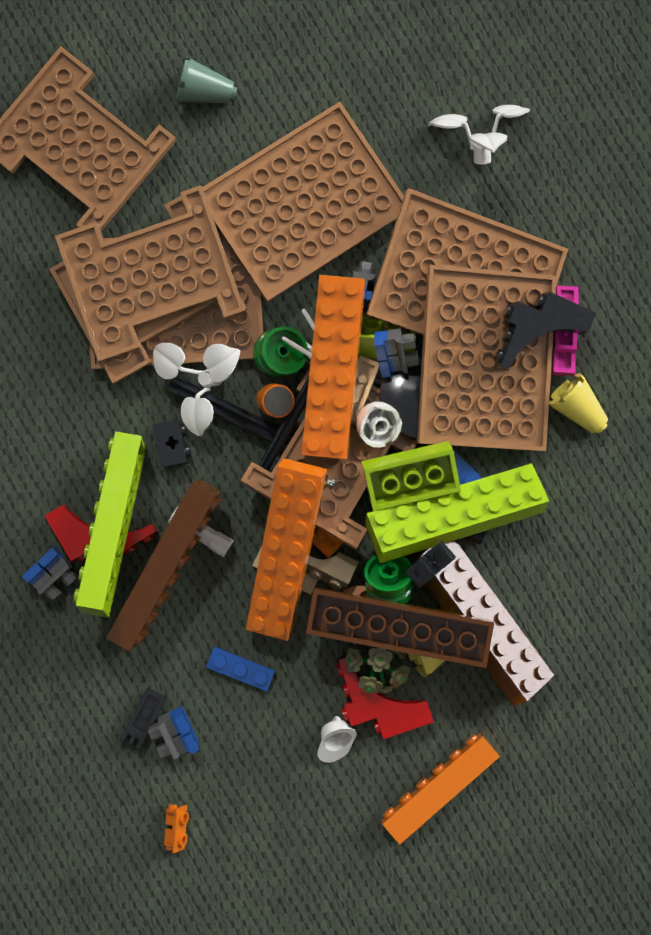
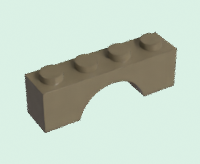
M340 552L329 559H317L309 555L306 573L315 580H322L328 583L335 590L344 591L359 562Z

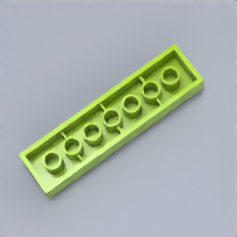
M116 431L114 438H111L109 441L108 450L111 453L109 459H106L104 463L106 475L99 485L101 497L99 502L96 501L94 507L95 523H91L89 528L91 540L90 545H86L84 550L86 562L79 572L80 588L76 589L74 594V602H76L77 608L82 613L109 618L146 453V446L142 436Z
M532 463L460 485L461 491L367 513L365 526L368 529V534L380 563L432 548L441 540L444 543H448L544 513L549 499Z

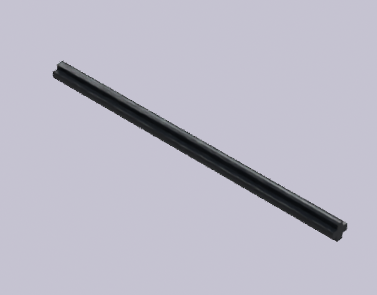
M175 377L171 379L166 392L184 401L187 397L195 398L196 394L202 389ZM205 392L200 396V398H206L213 406L214 416L269 443L272 442L280 428L209 392ZM294 433L289 434L282 449L285 450L287 448L288 444L294 436ZM487 530L465 538L480 545Z

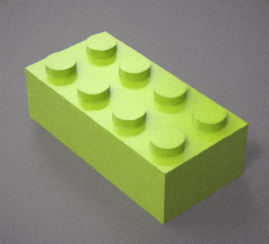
M449 441L361 461L373 511L461 491L454 451Z

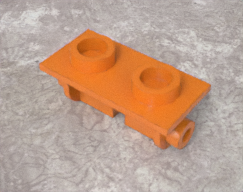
M169 804L166 809L165 824L172 825V829H165L164 845L166 850H172V853L185 849L187 844L186 824L189 820L188 805L177 807L176 804Z

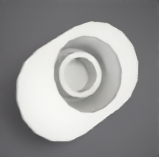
M335 716L331 722L322 727L321 743L317 755L319 760L323 762H335L346 756L356 738V731L350 728L347 722L341 720L339 716Z

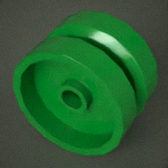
M286 326L274 328L264 332L257 338L253 347V358L261 372L268 376L280 377L295 373L303 367L307 356L282 340V337H286L308 351L306 340L294 328Z
M373 556L367 562L364 569L366 596L406 604L413 594V580L405 572L412 565L410 561L403 556L380 563L378 556Z

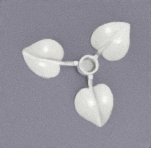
M517 105L495 107L493 113L497 115L491 133L487 134L478 133L471 135L469 126L466 123L467 117L457 114L439 116L430 121L428 127L431 125L440 128L464 127L470 142V149L474 150V163L488 164L491 162V152L494 153L501 144L507 141V135L496 133L499 120L502 117L512 118L528 113L530 109Z
M160 343L155 346L153 351L154 367L160 377L173 379L178 375L179 370L199 375L198 381L204 389L198 392L195 398H185L181 406L182 420L192 433L202 436L212 422L213 406L209 400L200 398V396L210 391V387L219 386L222 381H225L232 374L240 356L239 349L223 344L209 346L203 356V362L207 369L198 371L181 366L185 361V354L177 345Z

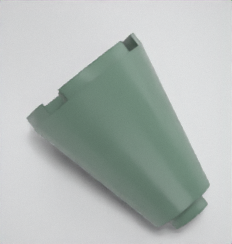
M185 57L176 101L229 104L230 99H235L237 87H234L233 81L195 60Z

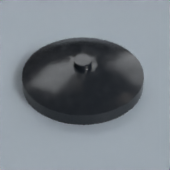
M419 355V365L408 367V373H403L401 370L391 372V377L383 378L379 389V402L392 406L398 412L399 418H401L402 426L399 434L412 440H417L422 355Z

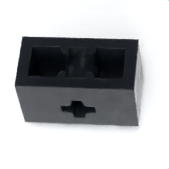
M179 419L153 424L161 468L189 463L188 458H192L190 446L185 444L184 437L188 436L186 425L181 424ZM171 438L178 441V444L175 445V449H173L171 446H168V443L171 442Z

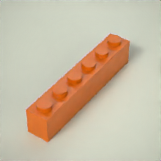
M481 734L470 736L466 740V746L463 749L453 751L449 755L450 760L447 763L437 765L432 770L433 775L431 777L421 779L415 787L417 789L411 794L409 792L404 794L399 799V805L395 808L390 807L383 813L382 825L399 844L405 841L500 757Z

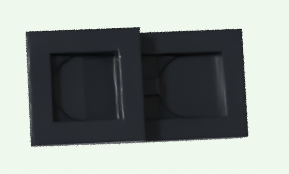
M441 540L405 572L421 588L450 564L456 556Z

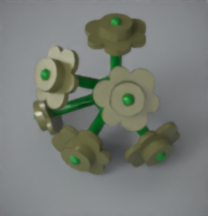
M349 648L346 664L349 672H359L363 662L371 665L369 678L366 676L360 677L358 687L362 688V691L365 693L384 694L392 691L393 687L397 688L399 685L404 684L410 672V668L405 665H401L399 669H394L390 666L389 662L393 658L392 653L395 652L401 659H405L408 653L393 650L386 651L383 648H371L368 652L369 657H362L359 649ZM383 668L392 672L390 681H385ZM375 672L379 673L380 681H377L374 677Z

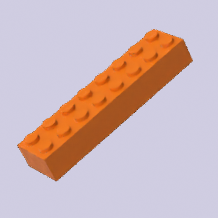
M319 275L301 455L348 460L366 284L363 278Z
M285 458L277 466L246 630L286 641L289 640L294 631L327 473L325 468Z

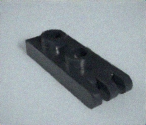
M148 687L120 741L124 743L129 735L131 738L127 745L132 746L135 739H137L139 742L136 744L135 749L139 751L148 735L149 727L154 724L167 697Z

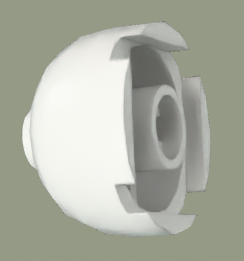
M384 402L367 404L357 415V432L363 441L372 447L386 446V443L389 441L393 442L401 432L402 421L399 418L398 412Z

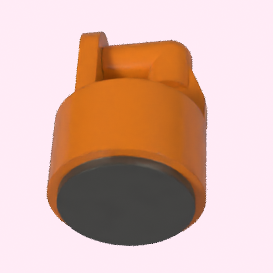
M272 383L257 391V406L264 414L280 418L291 412L294 406V396L288 387Z

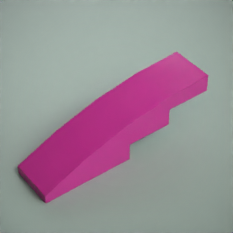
M556 286L557 295L579 305L578 287ZM553 331L552 375H575L577 333Z

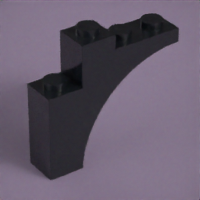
M550 291L542 293L537 297L534 304L536 309L519 301L508 304L503 312V317L505 318L502 324L510 328L505 331L502 341H504L503 346L494 357L496 362L494 368L499 371L509 370L521 349L544 333L551 331H568L579 335L588 333L596 312Z

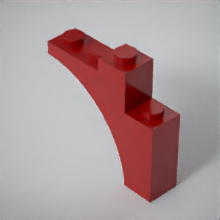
M62 505L45 515L70 561L78 560V562L85 560L84 550L86 545H90L91 536H89L90 525L78 518L68 505ZM150 524L145 528L128 532L124 554L127 555L136 550L135 545L141 541L146 544L156 538L154 535L158 532L156 526Z
M346 656L338 658L339 664H336L339 676H344L346 685H343L347 698L351 697L352 699L344 702L345 708L341 709L345 722L350 721L351 726L377 718V721L373 723L377 735L382 733L383 739L434 722L426 699L404 701L389 698L379 693H365L362 691V688L358 687V682H360L358 675L355 672H349Z

